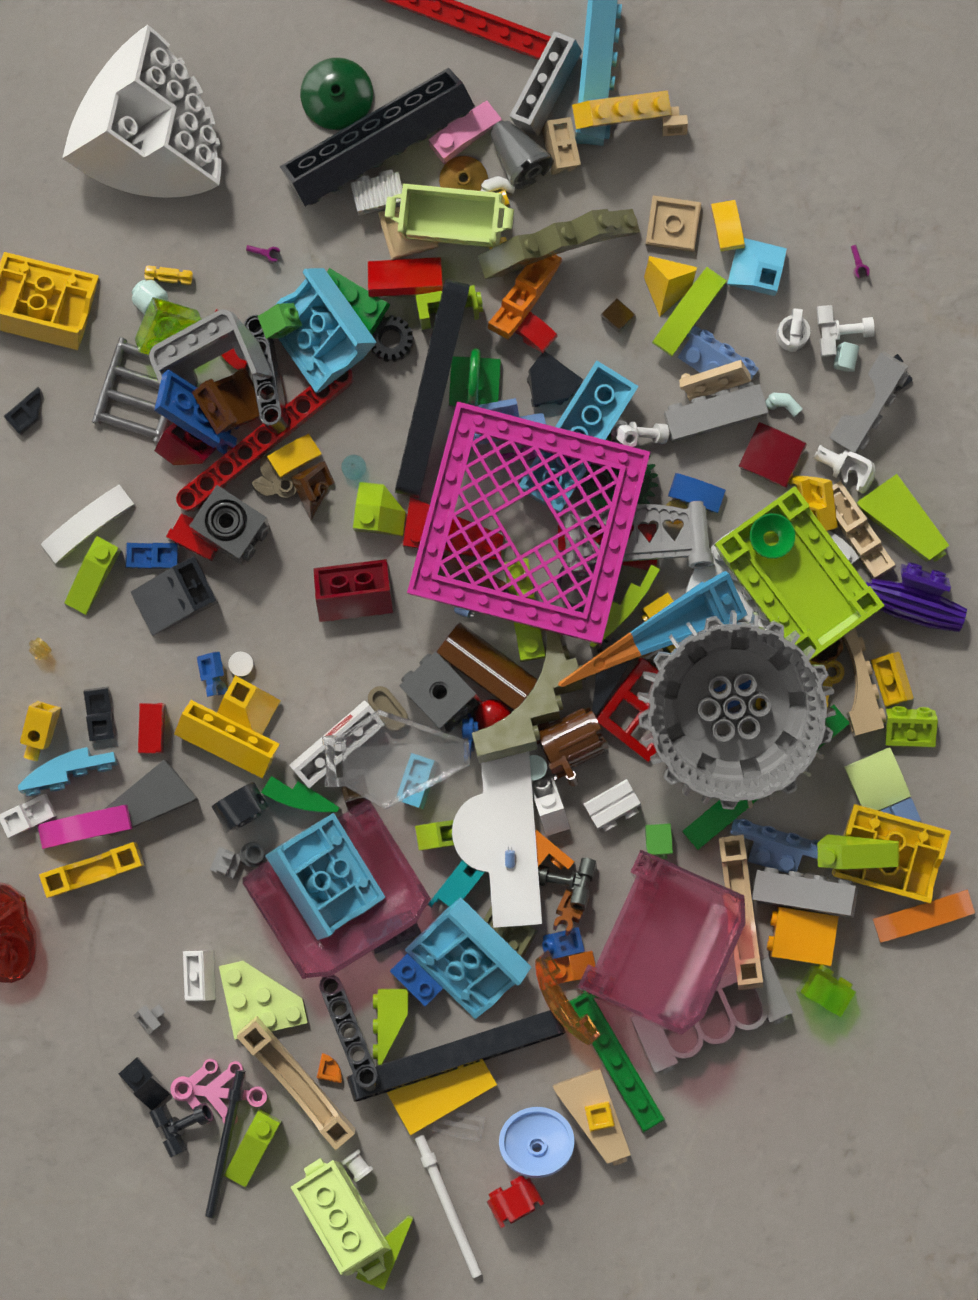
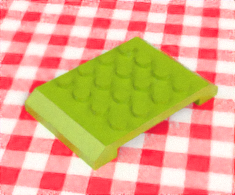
M794 486L716 542L714 546L770 623L774 620L783 624L784 638L796 630L800 637L795 644L802 651L810 645L814 648L815 653L809 659L810 661L885 605L873 589L867 586L810 510V505ZM774 513L782 515L794 527L796 534L794 546L790 552L781 558H764L757 554L751 545V527L759 517L765 514ZM767 532L764 535V541L769 546L776 545L778 543V536L774 532Z

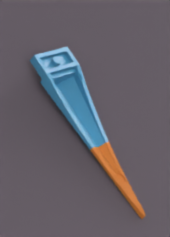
M724 571L705 583H699L561 680L558 685L564 687L620 663L673 645L669 638L671 634L676 641L681 642L692 634L687 626L688 622L691 623L698 633L704 630L706 618L717 616L723 624H729L731 610L737 613V621L747 616L748 614L730 574Z

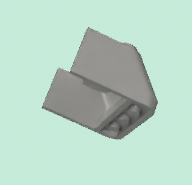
M224 309L216 311L154 345L149 354L150 362L159 383H161L162 374L169 369L197 387L198 377L194 369L233 348L240 359L247 361L252 375L265 378L273 376L257 339L233 312Z

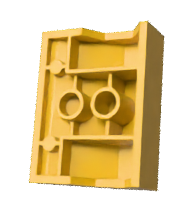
M4 252L0 261V331L78 350L86 329L99 275Z
M854 804L843 836L899 841V866L833 869L832 875L931 903L936 876L943 861L951 831Z

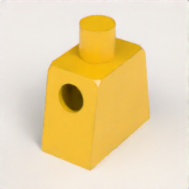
M36 701L29 705L20 739L21 744L27 745L24 758L38 761L41 750L50 746L61 707L41 701ZM35 731L40 734V738L36 736Z

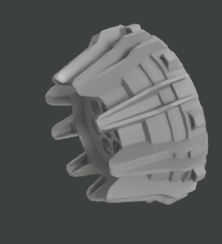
M733 610L730 613L729 624H723L717 616L706 618L704 630L698 633L691 623L688 622L687 626L692 634L681 642L676 641L672 634L669 636L676 648L671 653L658 652L653 659L659 670L658 673L643 672L644 679L652 681L649 693L638 692L637 695L639 700L649 703V709L639 714L638 717L639 726L651 731L641 738L643 745L654 743L657 751L656 754L650 757L652 764L665 762L667 767L664 778L671 785L684 782L683 795L687 796L692 789L703 795L701 800L705 805H707L712 797L719 798L723 809H734L739 800H746L750 809L753 808L752 800L761 799L766 796L770 803L774 802L772 793L779 789L787 794L792 793L797 789L796 777L800 773L808 777L811 776V772L807 767L815 756L820 759L824 758L818 747L823 743L831 742L833 731L825 725V718L836 715V711L833 708H827L826 696L834 694L833 688L821 686L828 677L825 666L810 664L809 659L815 653V650L810 645L802 651L795 644L800 637L796 630L784 638L783 624L774 620L765 628L759 627L758 614L756 612H752L749 623L737 622V613ZM745 677L751 679L749 688L744 690L738 688L740 679ZM717 680L726 682V687L721 692L713 690V684ZM757 698L765 699V706L760 710H755L752 707L753 701ZM737 700L740 702L738 711L730 712L727 710V705L730 701ZM704 704H715L714 712L709 715L702 712ZM753 721L755 723L754 729L751 732L742 731L741 727L744 722ZM721 723H727L730 726L728 733L724 735L716 732L717 726Z

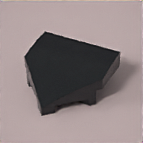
M544 351L528 371L527 383L530 386L532 407L555 403L562 405L564 401L569 400L581 385L583 379Z

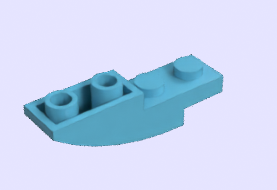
M87 747L73 750L38 767L18 785V790L21 794L25 793L27 797L41 794L40 790L49 788L51 792L64 790L65 785L71 784L69 774H73V777L88 775L90 770L97 769L98 772L110 771L112 766L118 765L114 752L91 756L90 750Z

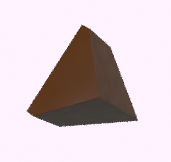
M325 461L290 477L311 521L330 485L335 483Z

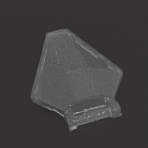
M380 709L343 735L322 736V744L325 745L327 778L324 779L325 787L346 786L385 810L400 803L403 799L414 793H419L447 779L461 769L470 766L468 740ZM335 744H341L343 777L337 778Z

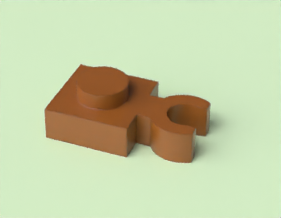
M566 889L556 910V914L560 916L555 919L553 930L555 931L560 924L566 925L565 935L567 936L572 931V921L579 923L584 913L582 910L571 908L570 901L573 892H569L568 889Z

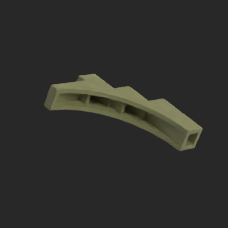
M608 209L591 210L572 221L553 223L536 233L517 235L478 255V259L485 279L498 278L537 261L575 248L635 235L640 232L633 209L608 211Z
M545 630L547 637L546 657L542 672L533 690L523 703L506 718L490 727L472 733L479 764L536 750L537 740H541L537 725L560 719L559 710H563L560 695L583 689L582 680H586V677L564 687L558 685L561 680L583 666H578L576 658L570 659L567 645L562 646L560 638L564 637V635Z

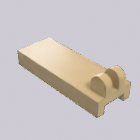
M738 360L692 376L685 373L681 376L679 382L681 390L687 393L688 400L691 401L700 396H707L751 382V375L742 360Z

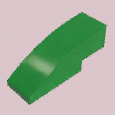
M271 776L261 791L262 794L277 802L306 811L330 813L339 812L341 809L299 781H297L292 789Z

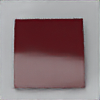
M759 422L739 463V467L787 489L807 443Z

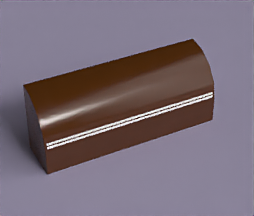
M461 622L455 626L436 651L443 659L512 710H515L523 703L538 680Z

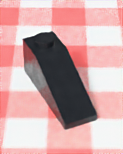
M611 637L609 641L604 639L597 652H603L618 640L614 637ZM633 659L596 673L592 711L595 716Z

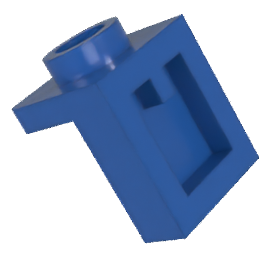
M579 927L573 928L568 936L565 935L566 930L542 936V947L548 960L584 952Z

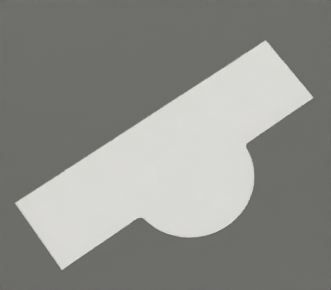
M528 751L481 763L483 793L470 798L460 807L452 827L453 843L462 860L469 866L480 871L489 872L493 928L542 924L530 755ZM508 847L509 850L512 847V850L515 851V866L511 869L505 866V851L508 850Z

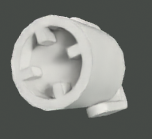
M794 308L792 315L784 318L777 329L776 340L784 350L796 352L809 339L810 326L802 317L803 309Z

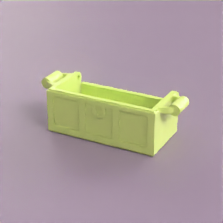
M403 184L401 194L387 197L385 217L391 218L398 223V234L402 239L494 248L500 244L501 232L512 230L514 209L504 205L505 199L501 193ZM396 199H401L399 218L394 217Z
M320 1158L305 1167L306 1178L291 1186V1189L340 1274L349 1276L358 1271L370 1281L386 1271L383 1254L391 1250L341 1162L332 1160L327 1164ZM379 1258L380 1262L365 1272L362 1268Z

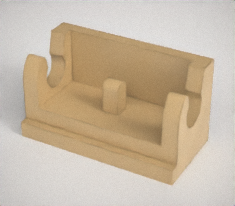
M571 117L547 121L542 127L546 151L550 153L554 160L550 168L551 175L559 174L567 169L568 172L573 171L581 163Z

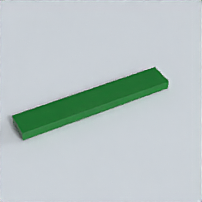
M587 990L568 1001L570 1008L643 1132L664 1121L662 1113L591 992Z

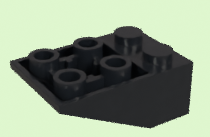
M195 556L171 567L131 591L152 636L219 603Z

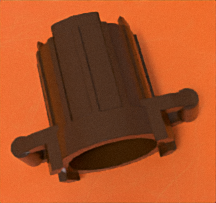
M590 707L586 709L581 708L550 724L546 722L537 725L541 739L537 740V745L541 744L550 763L551 772L556 774L553 776L554 779L557 780L566 776L569 785L572 787L578 784L577 776L572 771V768L603 754L605 750L609 749L608 742L603 738L600 731L601 727Z

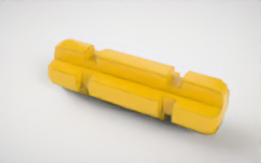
M148 265L145 268L144 277L146 280L155 281V279H158L159 282L175 284L181 282L183 285H191L193 272L190 270L179 272V269L165 267L156 269V266Z

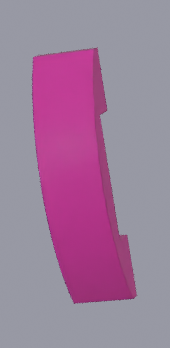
M127 805L92 811L37 825L42 849L132 829Z

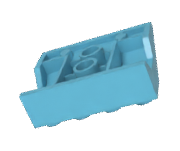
M324 268L304 269L303 274L306 279L296 291L281 298L276 303H294L302 323L301 327L278 339L314 391L319 393L361 361L377 342Z
M334 813L265 855L317 940L329 937L343 924L386 898Z
M461 897L448 907L405 949L474 1019L492 1007L515 984L517 986L520 985L531 969V966Z

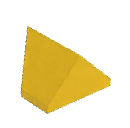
M649 256L644 279L659 317L688 292L693 285L697 267Z

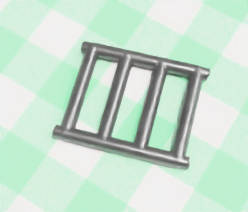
M119 337L94 411L92 423L100 424L103 422L153 438V441L158 444L169 422L164 416L160 415L155 429L105 413L108 401L112 399L159 414L154 411L156 403L112 389L116 376L158 389L160 387L158 378L120 366L124 352L150 360L149 354L151 350L127 343L128 340Z

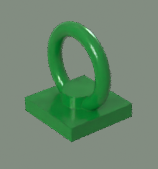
M477 348L471 351L470 357L453 356L450 374L449 406L456 407L457 402L473 406L498 402L501 359L481 358V351Z

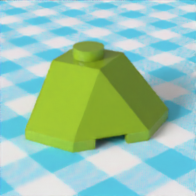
M359 482L353 530L403 536L406 511L383 484Z

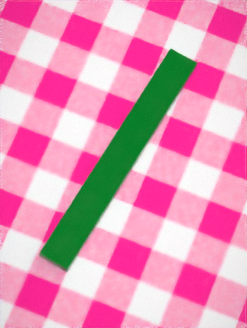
M834 704L830 708L836 711V715L825 718V725L833 731L832 738L850 724ZM826 743L819 745L818 750ZM759 799L752 800V805ZM718 800L682 830V833L699 850L749 808L747 801L739 800L734 809H723L720 800Z

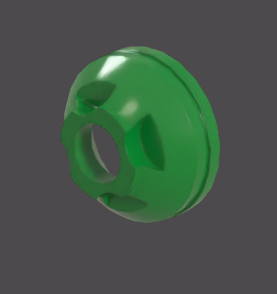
M770 513L759 517L754 522L750 530V542L753 549L760 556L767 559H777L790 552L794 546L796 534L792 523L786 517ZM767 532L777 534L778 543L776 545L769 546L765 543L764 535Z

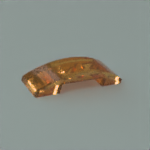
M549 951L543 952L535 959V968L538 984L548 1007L568 1032L587 1045L592 1044L600 1036L598 1030L588 1014L579 1018L554 978L561 970Z

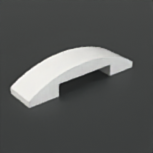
M117 485L70 518L44 540L41 545L55 564H57L73 552L75 547L113 518L119 517L132 507L134 503L122 487Z

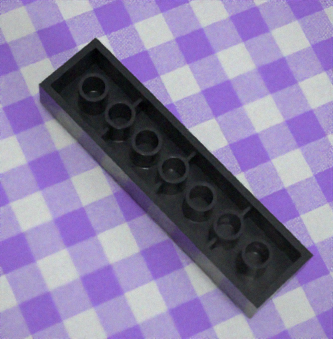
M447 68L281 165L280 168L305 207L319 202L321 197L341 189L343 184L360 178L364 172L372 167L381 166L391 156L403 153L408 146L422 142L432 132L444 129L448 126L449 122L466 116L470 110L475 108V105L463 82L450 68Z

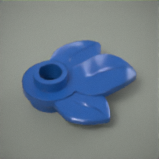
M468 713L467 719H462V739H468L467 760L471 759V752L475 750L472 733L478 731V722L473 721L471 713Z

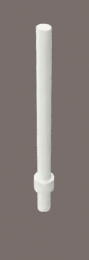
M418 1136L415 1138V1141L422 1155L420 1159L423 1167H427L472 1278L478 1277L482 1273L437 1168L436 1162L438 1161L434 1152L431 1153L425 1136Z

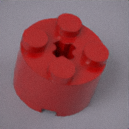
M521 1175L510 1181L512 1186L503 1191L500 1187L488 1194L490 1199L487 1201V1204L501 1229L505 1227L503 1222L509 1220L510 1224L535 1211V1204L539 1203L540 1207L545 1204L530 1177L525 1179Z

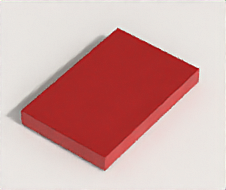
M441 257L368 261L369 297L427 294L442 291Z

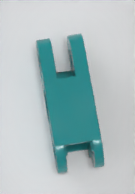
M462 860L427 905L431 908L440 899L450 907L460 897L464 899L485 871L477 870Z

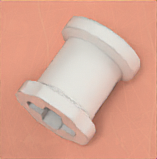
M359 1149L341 1161V1164L346 1165L353 1174L355 1182L373 1170L372 1166H368L360 1156L361 1151Z

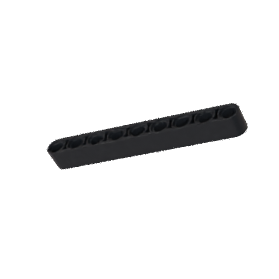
M448 279L444 281L394 493L419 499L469 293V284Z
M552 1009L376 1066L380 1076V1086L373 1092L361 1090L353 1074L347 1077L353 1101H362L457 1070V1067L461 1065L466 1067L480 1062L479 1059L485 1061L565 1034L566 1031L559 1010ZM370 1073L365 1074L362 1077V1083H371L374 1075Z

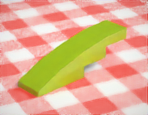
M653 565L650 566L641 587L631 583L621 605L612 601L602 640L614 632L633 612L649 590L660 570ZM590 643V646L595 647L597 645V643Z

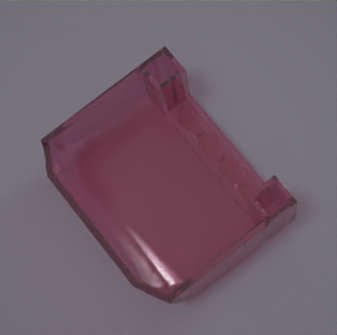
M370 798L343 813L337 819L386 898L343 924L329 937L316 939L269 861L261 864L243 877L242 884L302 979L330 977L416 924L431 900L427 890Z
M640 850L630 872L635 881L596 966H587L578 988L583 993L672 1033L683 1035L704 1018L746 925L745 896Z

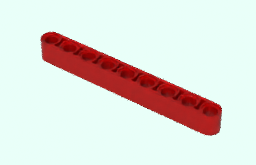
M352 370L346 371L349 374L346 381L338 382L335 380L327 386L330 391L326 397H318L311 385L285 405L287 417L291 419V424L281 433H272L264 424L260 425L183 487L176 496L178 506L185 512H194L200 508L216 485L221 488L226 487L350 387L353 382ZM305 401L310 404L308 412L300 413L297 411V406L300 402ZM278 415L272 417L270 422L276 421ZM264 432L272 435L271 441L267 444L259 442V436ZM243 448H250L253 451L252 456L247 460L240 458L239 454ZM225 463L233 465V471L229 475H223L220 472L221 466ZM205 479H212L214 481V486L209 491L201 488V484ZM187 494H192L195 497V501L191 506H184L182 504V499Z

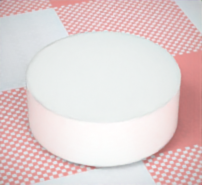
M240 651L230 657L228 666L234 675L243 677L251 673L254 662L248 653Z

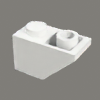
M553 776L532 782V795L546 836L570 829Z

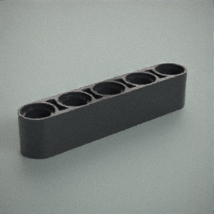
M251 315L245 320L244 325L257 339L261 349L266 348L263 354L273 375L270 378L252 375L260 419L272 433H281L288 426V417L274 340L266 339L262 328L254 333L255 329L261 326L258 319L259 315ZM274 393L271 399L266 400L269 394ZM278 415L276 421L270 422L272 417Z
M325 975L320 980L319 988L354 1078L361 1090L373 1092L380 1086V1076L345 988L336 975ZM329 984H338L336 991L333 993L326 992V987ZM346 1006L347 1010L343 1015H336L335 1010L337 1007ZM348 1028L356 1030L355 1035L351 1038L344 1037V1032ZM364 1051L365 1055L362 1060H353L355 1052ZM365 1074H373L374 1079L371 1083H362V1077Z

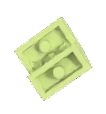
M890 747L844 767L860 806L881 810L911 797Z

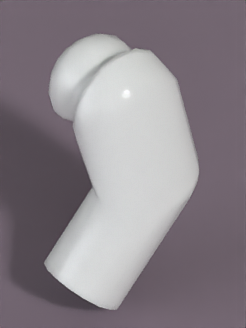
M500 176L484 180L481 184V191L494 192L500 189L514 194L516 189L511 185L509 179Z

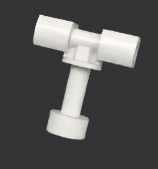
M832 305L818 306L816 308L818 325H821L822 338L819 339L821 357L837 355L835 340H840V335L863 333L864 338L874 337L873 317L862 318V323L839 325V321L833 319Z
M619 417L610 433L617 436V440L623 445L634 447L637 445L638 437L652 438L654 443L665 444L669 437V428L667 424L658 423L653 428L637 427L635 422H630L627 425V422Z

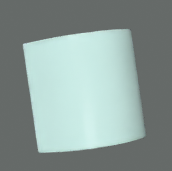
M843 342L837 346V355L835 356L833 367L837 370L854 372L859 346Z
M530 755L531 781L540 780L547 771L545 760L538 755Z

